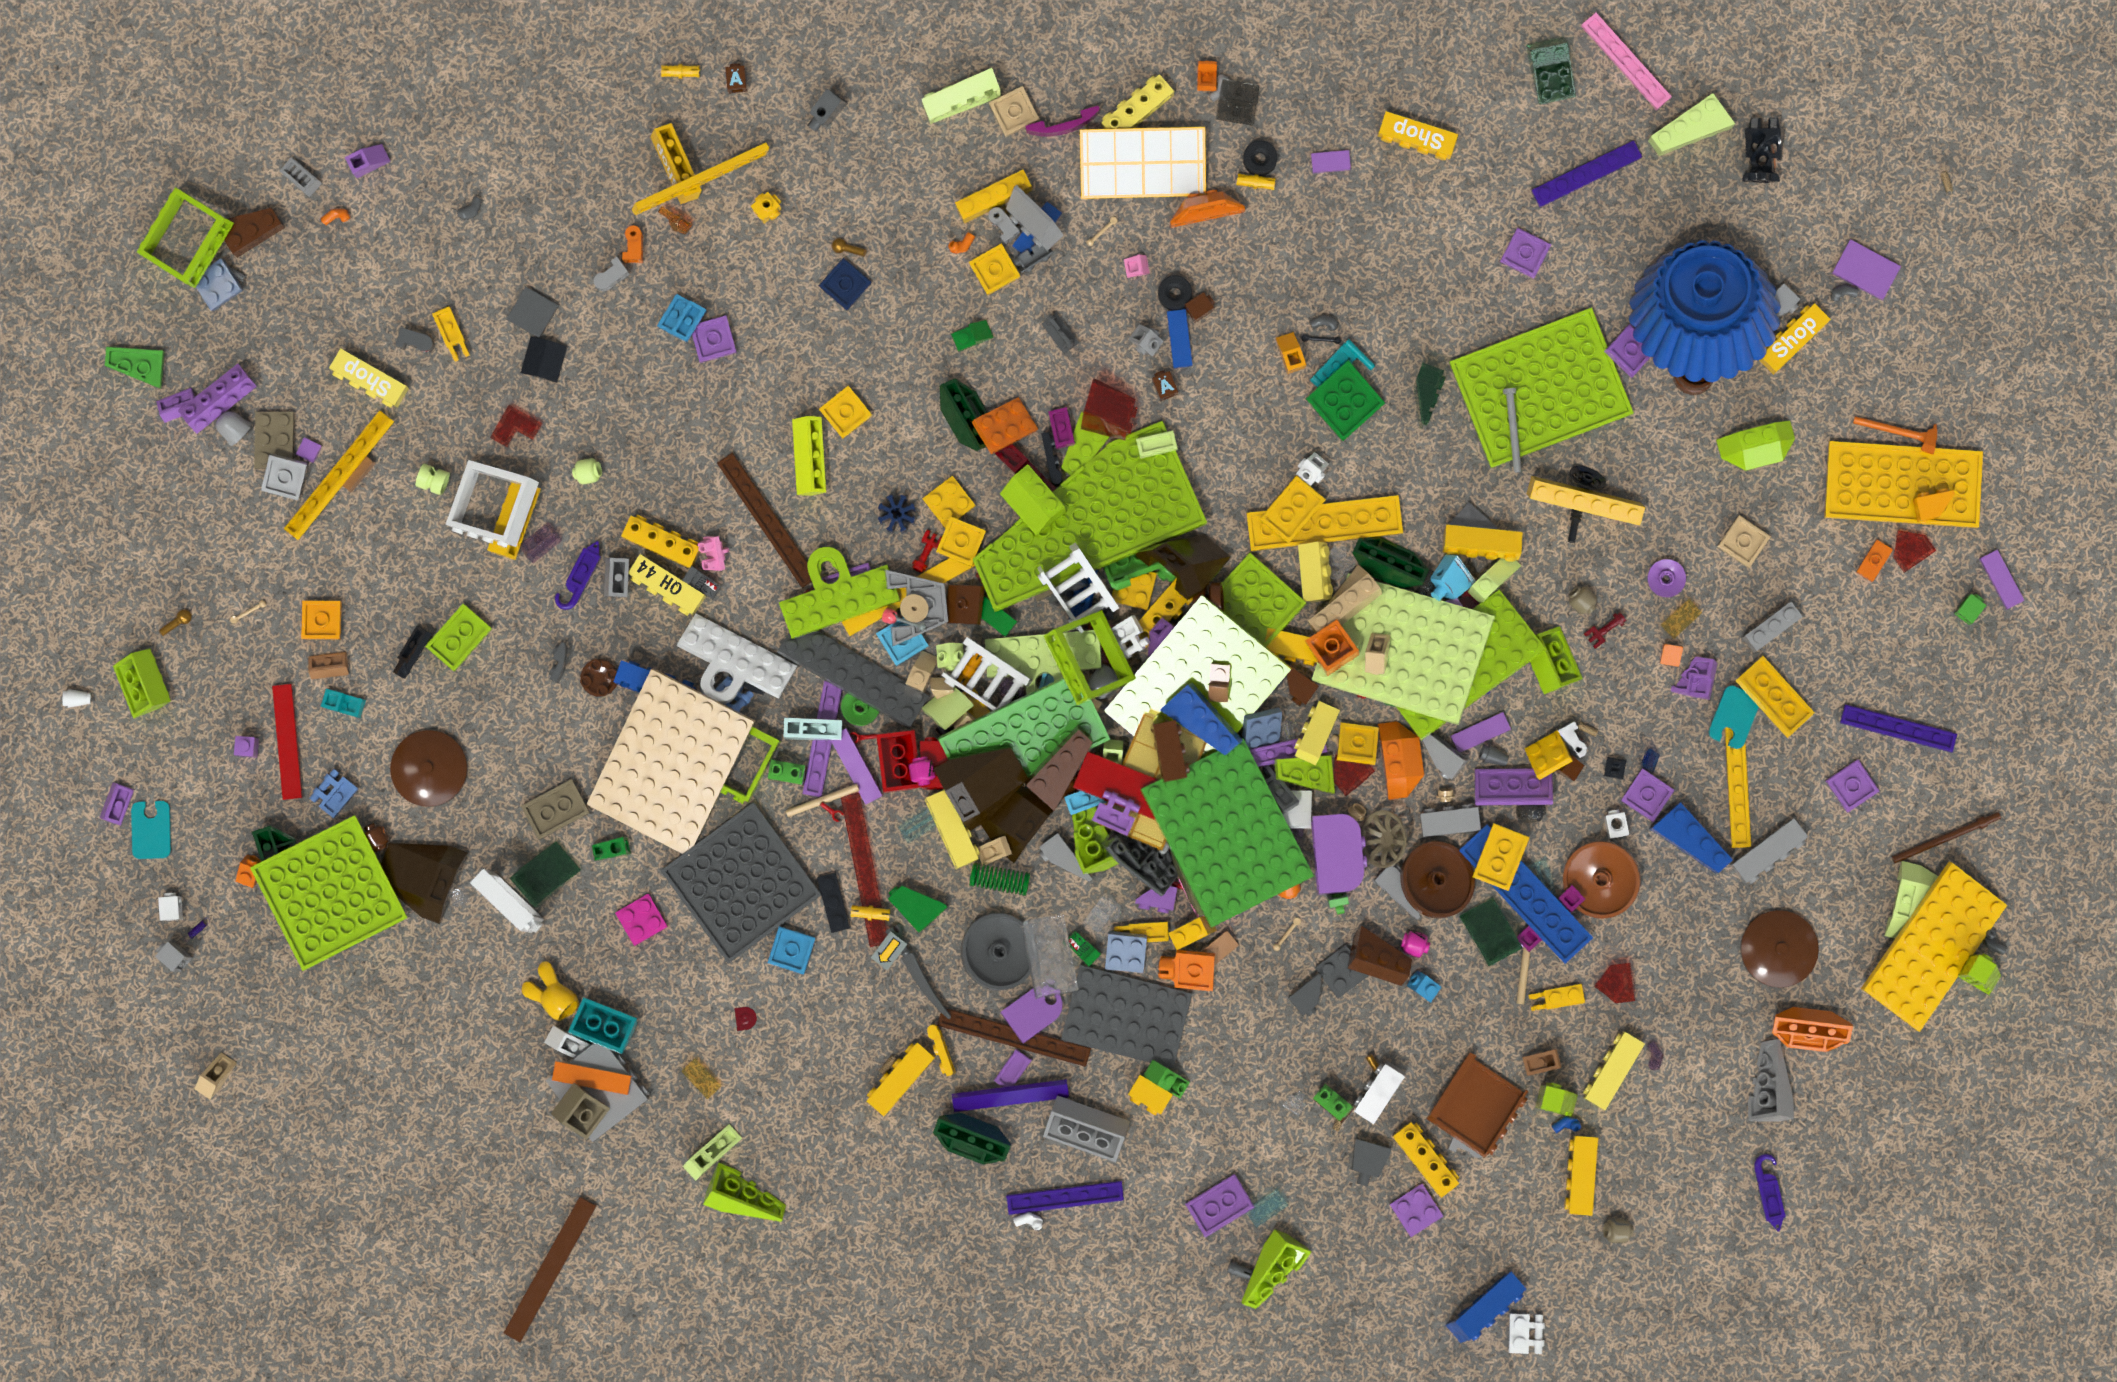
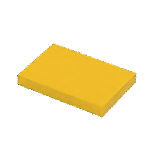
M1296 475L1259 520L1289 544L1326 499Z
M1493 823L1472 877L1509 891L1530 837Z

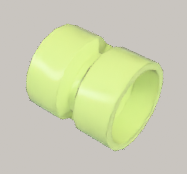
M424 463L418 472L415 485L424 490L430 488L432 493L442 495L449 482L450 472L442 469L436 471L435 467Z

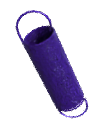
M203 920L187 933L191 939L207 926L203 923Z

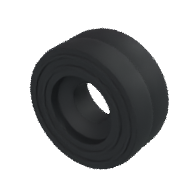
M1254 141L1244 151L1243 164L1252 175H1268L1277 164V151L1267 141ZM1257 154H1264L1266 160L1263 163H1257L1255 161Z
M1171 275L1160 283L1158 299L1166 309L1171 311L1182 310L1185 308V304L1191 301L1192 287L1184 277ZM1172 288L1180 290L1181 294L1178 298L1170 296L1169 292Z

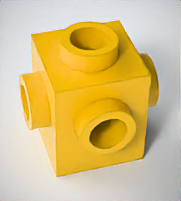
M769 192L758 195L755 198L756 202L751 205L753 212L764 224L770 219H776L780 215L779 211L782 210L779 205L781 201L775 194L771 196Z

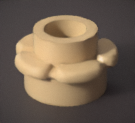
M1442 788L1438 789L1436 797L1440 798V802H1451L1455 795L1453 794V789Z
M1355 803L1348 808L1349 816L1356 821L1364 820L1366 809L1362 805Z

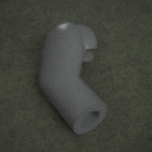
M473 196L471 205L458 209L457 216L463 220L475 217L478 214L482 199Z
M1321 315L1309 321L1312 329L1322 325L1327 326L1330 331H1335L1338 328L1337 319L1328 315Z

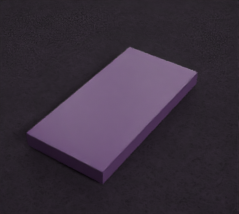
M1533 768L1475 769V805H1553L1552 773L1539 780Z

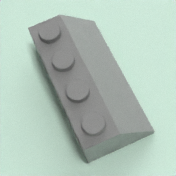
M1057 1096L1043 1137L1116 1163L1130 1121Z

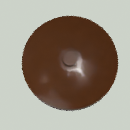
M424 730L409 735L397 746L391 759L390 773L396 790L403 798L418 806L435 807L449 802L461 791L467 778L468 764L463 749L452 737L439 731Z
M1432 841L1416 847L1408 854L1401 868L1400 881L1405 898L1416 911L1430 918H1448L1459 913L1469 904L1475 888V878L1472 877L1474 871L1470 862L1458 848L1449 843Z
M1776 910L1759 915L1747 926L1741 939L1740 953L1746 970L1754 979L1766 986L1783 988L1800 983L1812 972L1818 959L1819 946L1813 928L1805 919L1789 911Z

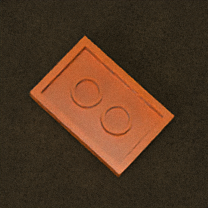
M1019 397L972 421L973 426L991 454L1038 430Z

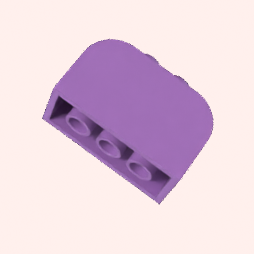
M1345 814L1312 816L1311 826L1317 895L1347 893L1354 890L1362 882L1364 868L1367 867L1366 855L1362 853V849L1365 848V836H1361L1359 824L1354 818Z

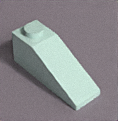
M784 718L783 737L784 739L841 740L842 720Z

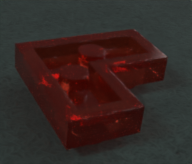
M508 405L490 438L505 447L509 446L516 432L534 440L542 423Z

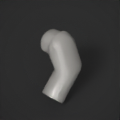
M1224 74L1217 77L1218 85L1216 91L1208 94L1213 102L1228 92L1230 81Z

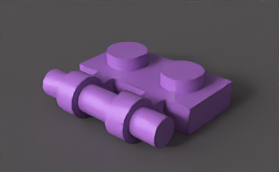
M1105 790L1102 797L1108 799L1109 802L1107 805L1099 803L1092 820L1128 836L1135 818L1128 814L1130 810L1138 813L1141 806L1135 804L1131 799L1127 800L1118 796V793L1114 791L1111 793ZM1114 803L1125 807L1123 813L1112 808Z

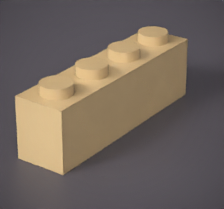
M1357 565L1328 604L1308 620L1310 627L1317 633L1336 619L1342 626L1382 594L1380 586L1360 565Z

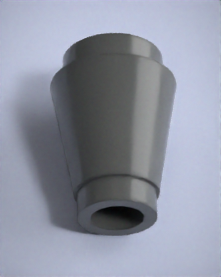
M1489 744L1488 746H1482L1479 759L1483 763L1506 766L1509 755Z

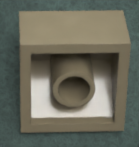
M573 1083L551 1112V1115L562 1125L587 1140L610 1108L587 1090Z

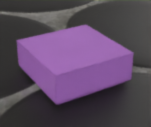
M304 438L296 455L314 463L322 446Z

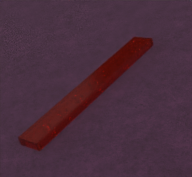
M860 793L850 794L841 797L861 904L864 907L872 905L873 908H882ZM864 918L870 947L880 946L887 937L885 920L872 919L870 921L868 918Z

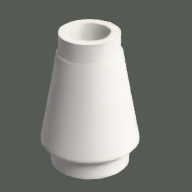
M72 689L63 691V706L70 708L91 704V693Z

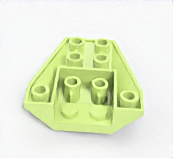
M1901 861L1897 880H1900L1892 917H1888L1884 936L1894 939L1897 937L1938 878L1937 875L1921 865Z

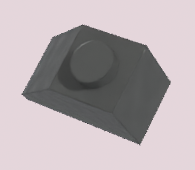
M1319 974L1288 998L1302 1016L1306 1014L1309 1017L1317 1010L1315 1006L1319 1003L1321 976Z

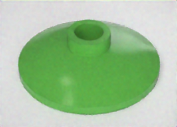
M848 693L844 696L841 703V712L844 718L853 725H868L876 719L879 713L876 709ZM861 707L863 711L857 712L856 708Z

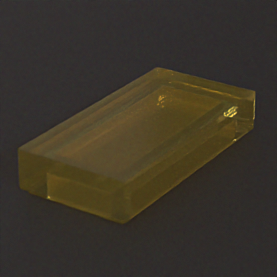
M1688 599L1660 626L1675 639L1702 612Z
M696 1058L681 1071L707 1100L722 1087Z

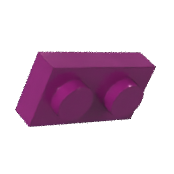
M1067 407L1048 411L1056 448L1060 449L1075 445Z

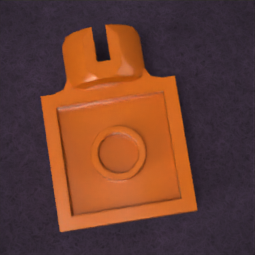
M1177 950L1176 956H1161L1158 964V977L1174 981V988L1213 991L1215 953Z

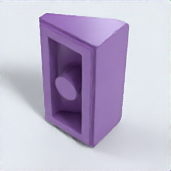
M192 387L156 401L159 414L165 423L181 417L178 410L195 397Z
M113 782L100 818L121 826L134 789Z

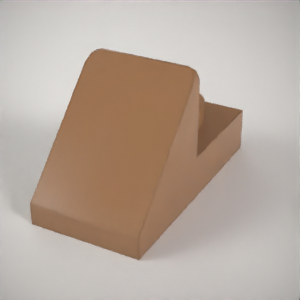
M1211 663L1210 683L1208 686L1209 701L1228 703L1231 664Z
M1557 1049L1522 1057L1527 1076L1562 1068Z

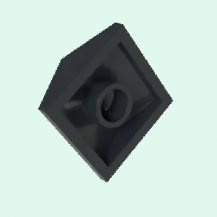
M530 337L520 373L557 383L567 346L546 339Z

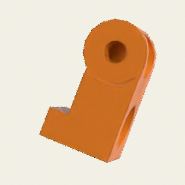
M632 225L625 230L627 252H622V260L624 263H643V234L639 227Z

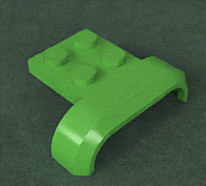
M1134 554L1103 568L1111 588L1118 591L1130 587L1131 578L1164 566L1156 562L1148 567Z

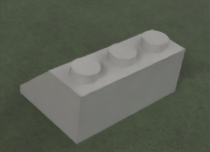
M1016 185L1006 208L1010 213L1009 218L1015 225L1019 223L1022 226L1020 228L1027 237L1031 235L1033 237L1032 241L1039 248L1043 246L1048 251L1064 235L1055 222Z

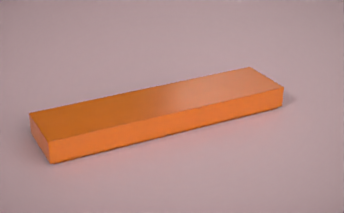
M555 1061L552 1081L568 1084L576 1083L583 1087L625 1095L629 1093L632 1078L630 1075Z

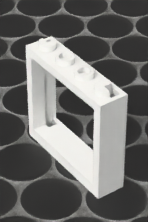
M468 460L446 525L452 527L453 532L461 535L463 532H467V536L478 539V536H480L483 541L493 544V541H497V545L507 548V545L516 547L539 482L523 475ZM479 473L521 485L503 536L462 524Z
M483 869L470 882L520 931L536 933L543 925L541 922L544 918L495 872Z

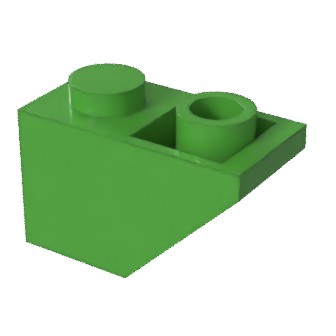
M1152 1060L1143 1075L1146 1079L1178 1098L1182 1097L1190 1083Z

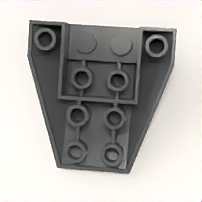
M1113 830L1101 843L1117 863L1160 896L1166 893L1178 877L1169 850L1166 854H1161L1159 849Z

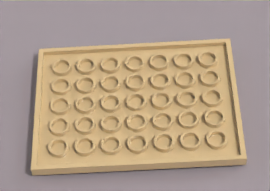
M652 668L587 805L684 854L696 844L755 720Z

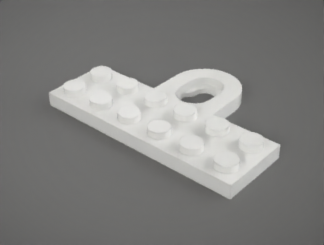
M698 614L694 615L677 644L678 647L710 663L701 678L700 691L722 704L731 702L738 694L744 682L779 699L797 668V665ZM722 671L728 672L733 678L731 685L725 687L723 691H716L714 689L715 675Z

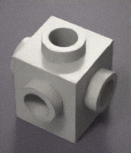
M1141 324L1137 326L1129 338L1136 346L1135 350L1142 355L1146 353L1152 357L1163 343L1155 329L1152 327L1147 328Z

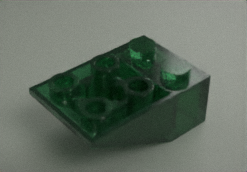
M1561 37L1526 45L1538 104L1541 105L1576 97L1569 47L1565 38Z
M1422 363L1413 386L1419 429H1422L1423 425H1428L1432 412L1429 411L1430 407L1434 408L1439 397L1436 391L1441 390L1446 378L1442 376L1444 370L1426 363Z
M554 842L512 875L510 880L535 908H538L578 874L581 869L557 842Z
M1493 898L1459 916L1487 967L1523 948Z

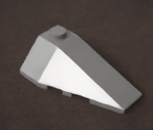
M1775 1039L1761 1042L1756 1064L1759 1070L1757 1078H1753L1752 1084H1755L1753 1096L1749 1095L1748 1121L1780 1122L1794 1119L1793 1096L1780 1040Z

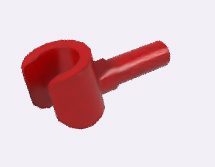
M856 732L850 733V735L857 736V740L854 741L855 744H858L861 740L877 739L876 734L860 735Z
M821 802L820 806L832 815L834 821L839 822L834 818V815L837 812L841 813V815L843 813L839 810L835 811L824 802Z

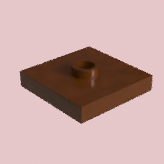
M949 585L947 623L981 625L984 587Z

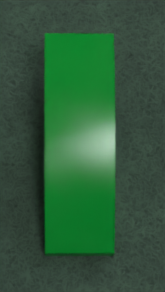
M983 596L981 619L1006 638L1016 626L1017 621L1002 609L994 612L990 600Z

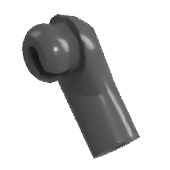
M1842 284L1831 291L1830 298L1835 302L1840 301V298L1845 295L1856 298L1859 289Z
M1989 929L1984 938L1986 947L2004 955L2007 946L1998 943L1995 936L1996 931Z

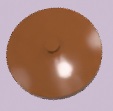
M1595 841L1583 845L1570 856L1563 872V886L1566 891L1573 885L1585 898L1576 908L1587 916L1604 919L1623 913L1634 903L1640 891L1641 875L1637 862L1625 848L1613 842Z

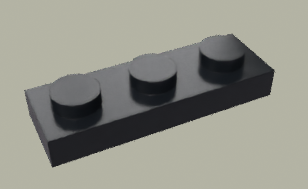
M836 873L817 877L831 933L850 929Z

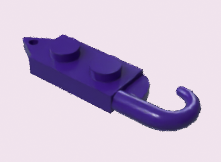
M598 541L587 548H583L566 581L567 589L573 593L570 601L567 604L561 603L559 600L560 594L556 593L555 603L560 609L569 610L573 608L585 590L601 559Z
M1762 1154L1756 1158L1754 1163L1758 1190L1765 1221L1769 1222L1779 1232L1783 1219L1786 1216L1778 1181L1772 1174H1763L1761 1165L1766 1159L1772 1161L1773 1165H1777V1162L1772 1155Z

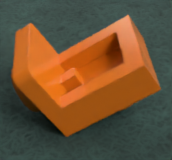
M1198 61L1197 91H1216L1217 62Z
M247 854L240 862L235 882L254 888L257 881L250 867L260 863L261 859Z

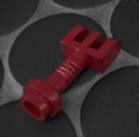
M1615 612L1613 614L1614 619L1599 630L1593 626L1584 633L1585 637L1593 633L1594 636L1588 640L1590 643L1595 639L1599 641L1593 645L1594 649L1605 642L1602 636L1619 624L1621 627L1625 625L1624 622L1627 620L1621 612L1617 614Z

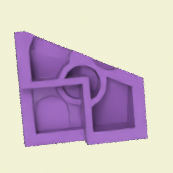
M1695 657L1690 663V667L1682 673V678L1676 687L1672 686L1671 692L1710 700L1718 663L1714 659Z

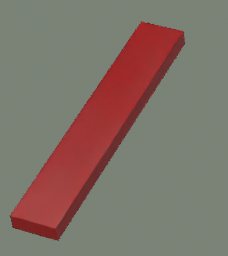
M292 684L272 686L282 799L303 798L293 686Z

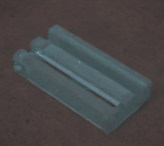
M929 808L898 827L908 844L936 827V824L933 823L911 838L907 836L933 820L931 815L906 832L904 831V828L930 813Z
M1546 860L1527 865L1532 873V868H1536L1539 880L1545 885L1540 865L1543 866L1550 891L1557 897Z

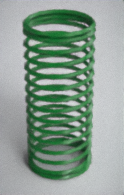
M973 863L969 886L974 887L976 884L978 888L981 882V888L985 884V889L989 885V889L991 890L993 887L995 891L998 885V892L1002 887V892L1006 889V892L1009 893L1011 887V894H1013L1015 889V895H1017L1018 890L1020 896L1027 895L1030 872L1025 873L1022 885L1023 871L1021 872L1019 883V871H1017L1013 885L1015 870L1012 871L1009 883L1010 869H1008L1005 881L1006 868H1004L1000 884L1001 867L996 882L998 867L995 868L992 880L993 866H991L988 878L989 865H987L984 876L985 864H983L979 879L981 864H978L977 869V863Z

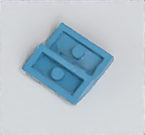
M676 294L657 327L680 340L688 342L707 310L691 300L689 301Z

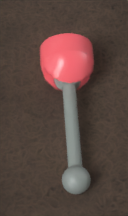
M886 608L883 612L882 621L885 623L894 624L896 621L918 627L921 631L926 628L924 623L918 624L900 618L894 609Z

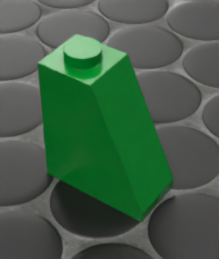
M896 886L888 893L890 895L888 900L919 933L948 908L944 903L904 886L900 888Z

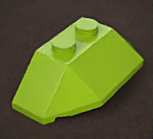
M1782 421L1736 432L1717 439L1716 442L1721 459L1747 471L1782 462L1792 446L1795 436L1791 422Z

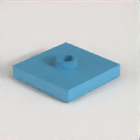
M779 926L767 963L804 975L816 938Z

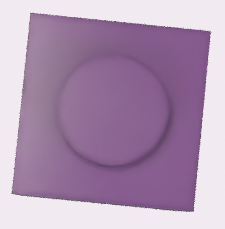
M235 736L234 755L257 758L259 739Z

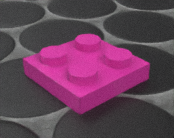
M649 893L615 913L634 946L668 927Z

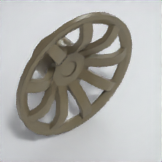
M1380 810L1372 813L1363 824L1361 836H1366L1367 831L1372 835L1378 836V839L1365 841V848L1362 849L1363 854L1366 855L1367 860L1375 867H1392L1400 861L1406 849L1407 835L1404 824L1393 812ZM1380 815H1386L1385 826L1379 820ZM1391 817L1398 823L1393 828L1390 826ZM1373 819L1376 826L1381 831H1377L1369 827V824ZM1379 844V846L1375 848L1371 854H1369L1366 846ZM1402 845L1401 851L1397 855L1394 849H1397ZM1383 850L1381 855V863H1379L1374 859L1376 855ZM1388 852H1390L1394 859L1389 863L1386 862Z

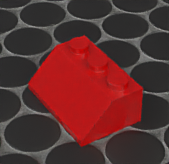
M915 730L876 735L883 794L921 788L918 782L911 781L909 764L913 762L912 759L918 758Z

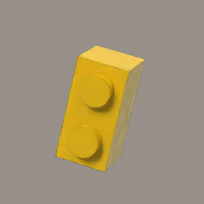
M1202 916L1168 934L1176 950H1179L1217 930L1215 926L1210 928L1205 916Z
M1141 1075L1138 1076L1128 1093L1131 1096L1130 1101L1138 1106L1140 1103L1148 1106L1146 1110L1155 1116L1157 1113L1162 1114L1173 1096L1170 1092Z

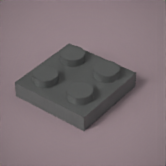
M1346 945L1315 967L1337 999L1369 976L1348 969L1351 951Z

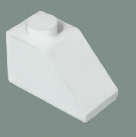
M556 1026L552 1027L544 1042L572 1058H576L591 1046V1044Z

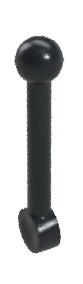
M1307 334L1301 337L1303 342L1311 340L1334 342L1335 344L1341 343L1340 337H1309Z

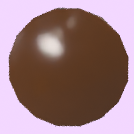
M603 659L591 660L582 669L580 683L590 695L596 697L606 696L612 693L617 686L613 682L617 670L609 661Z

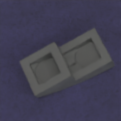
M1083 578L1060 594L1065 603L1073 598L1072 592L1089 586L1087 579ZM1053 593L1048 599L1049 603L1056 606L1061 605Z

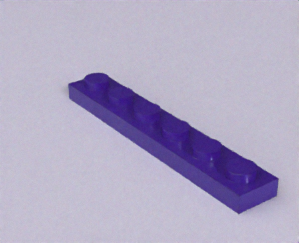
M1633 140L1531 190L1539 208L1642 159V155Z

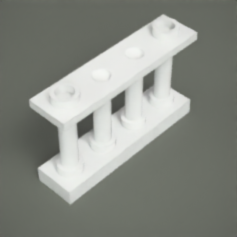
M1076 542L1069 546L1072 551L1069 554L1070 557L1046 573L1041 566L1037 568L1040 573L1038 578L1043 585L1047 584L1069 615V623L1096 613L1104 607H1110L1112 612L1119 608ZM1079 562L1082 566L1080 572L1055 588L1049 579L1073 563L1077 564ZM1089 577L1092 581L1090 587L1065 603L1060 594L1083 578L1087 579ZM1100 592L1102 598H1100L1098 603L1077 617L1073 615L1070 608L1091 594ZM1081 626L1077 627L1080 633L1084 632Z
M968 637L963 642L967 646L965 649L967 651L951 675L944 672L941 675L946 678L944 680L945 683L953 688L955 685L993 711L1009 704L1020 687H1023V685L1029 687L1033 681ZM978 653L982 656V662L967 685L964 686L957 681V678L972 655L975 656ZM993 663L999 667L997 669L998 673L981 697L972 690L987 667ZM1009 674L1014 677V683L999 706L996 707L988 702L1004 676L1006 677Z

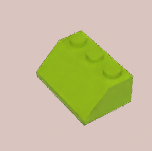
M1028 464L1016 473L1000 492L1002 498L1036 537L1066 513L1065 506Z
M1560 626L1536 635L1546 650L1530 661L1544 695L1583 679Z
M151 649L131 653L113 665L133 719L157 710L171 702L169 692L166 690Z

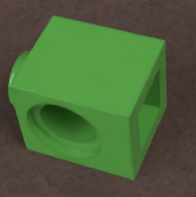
M1970 594L1954 614L1968 625H1971L1987 605L1983 603L1984 600L1979 595Z

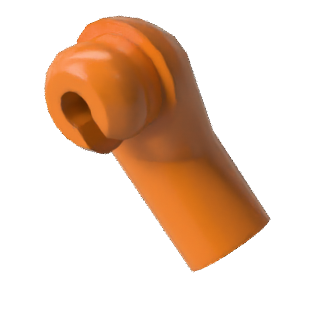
M332 209L321 217V221L324 225H328L336 218L346 222L350 219L349 211L346 209Z
M967 232L962 241H951L948 244L950 252L954 254L966 252L975 236Z

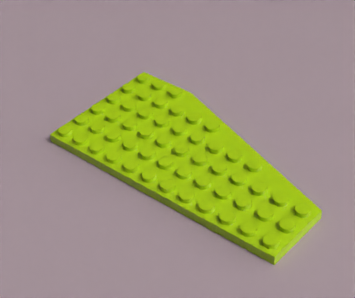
M1163 421L1108 443L1095 457L1061 483L1053 491V494L1065 506L1066 513L1037 537L1020 518L1008 531L973 558L974 565L994 612L1050 590L1047 584L1043 585L1038 578L1040 573L1037 568L1041 566L1046 573L1070 557L1069 554L1072 551L1069 546L1075 542L1095 571L1132 556L1146 547L1163 543L1207 524L1176 451L1140 459L1136 439L1167 432ZM1079 562L1077 564L1073 563L1049 580L1054 587H1057L1080 572L1082 566Z

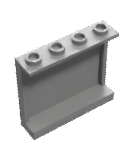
M594 1043L568 1063L632 1076L628 1095L580 1086L610 1108L589 1136L592 1142L598 1140L600 1136L649 1100L647 1095L650 1093L644 1085L639 1086L636 1082L638 1077L631 1069L629 1071L624 1066L626 1062L620 1054L616 1055L613 1050ZM552 1076L546 1080L560 1100L572 1086V1084L552 1081Z

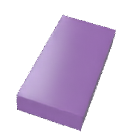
M1349 150L1311 153L1313 173L1351 170Z
M1016 1049L994 1081L1002 1087L1014 1086L1032 1060Z

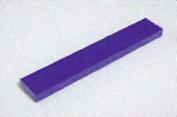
M1846 704L1843 707L1840 724L1951 753L1954 750L1957 733Z
M1067 1079L954 1093L952 1094L954 1112L1054 1100L1057 1096L1069 1098Z
M1122 1181L1006 1195L1009 1215L1124 1200Z

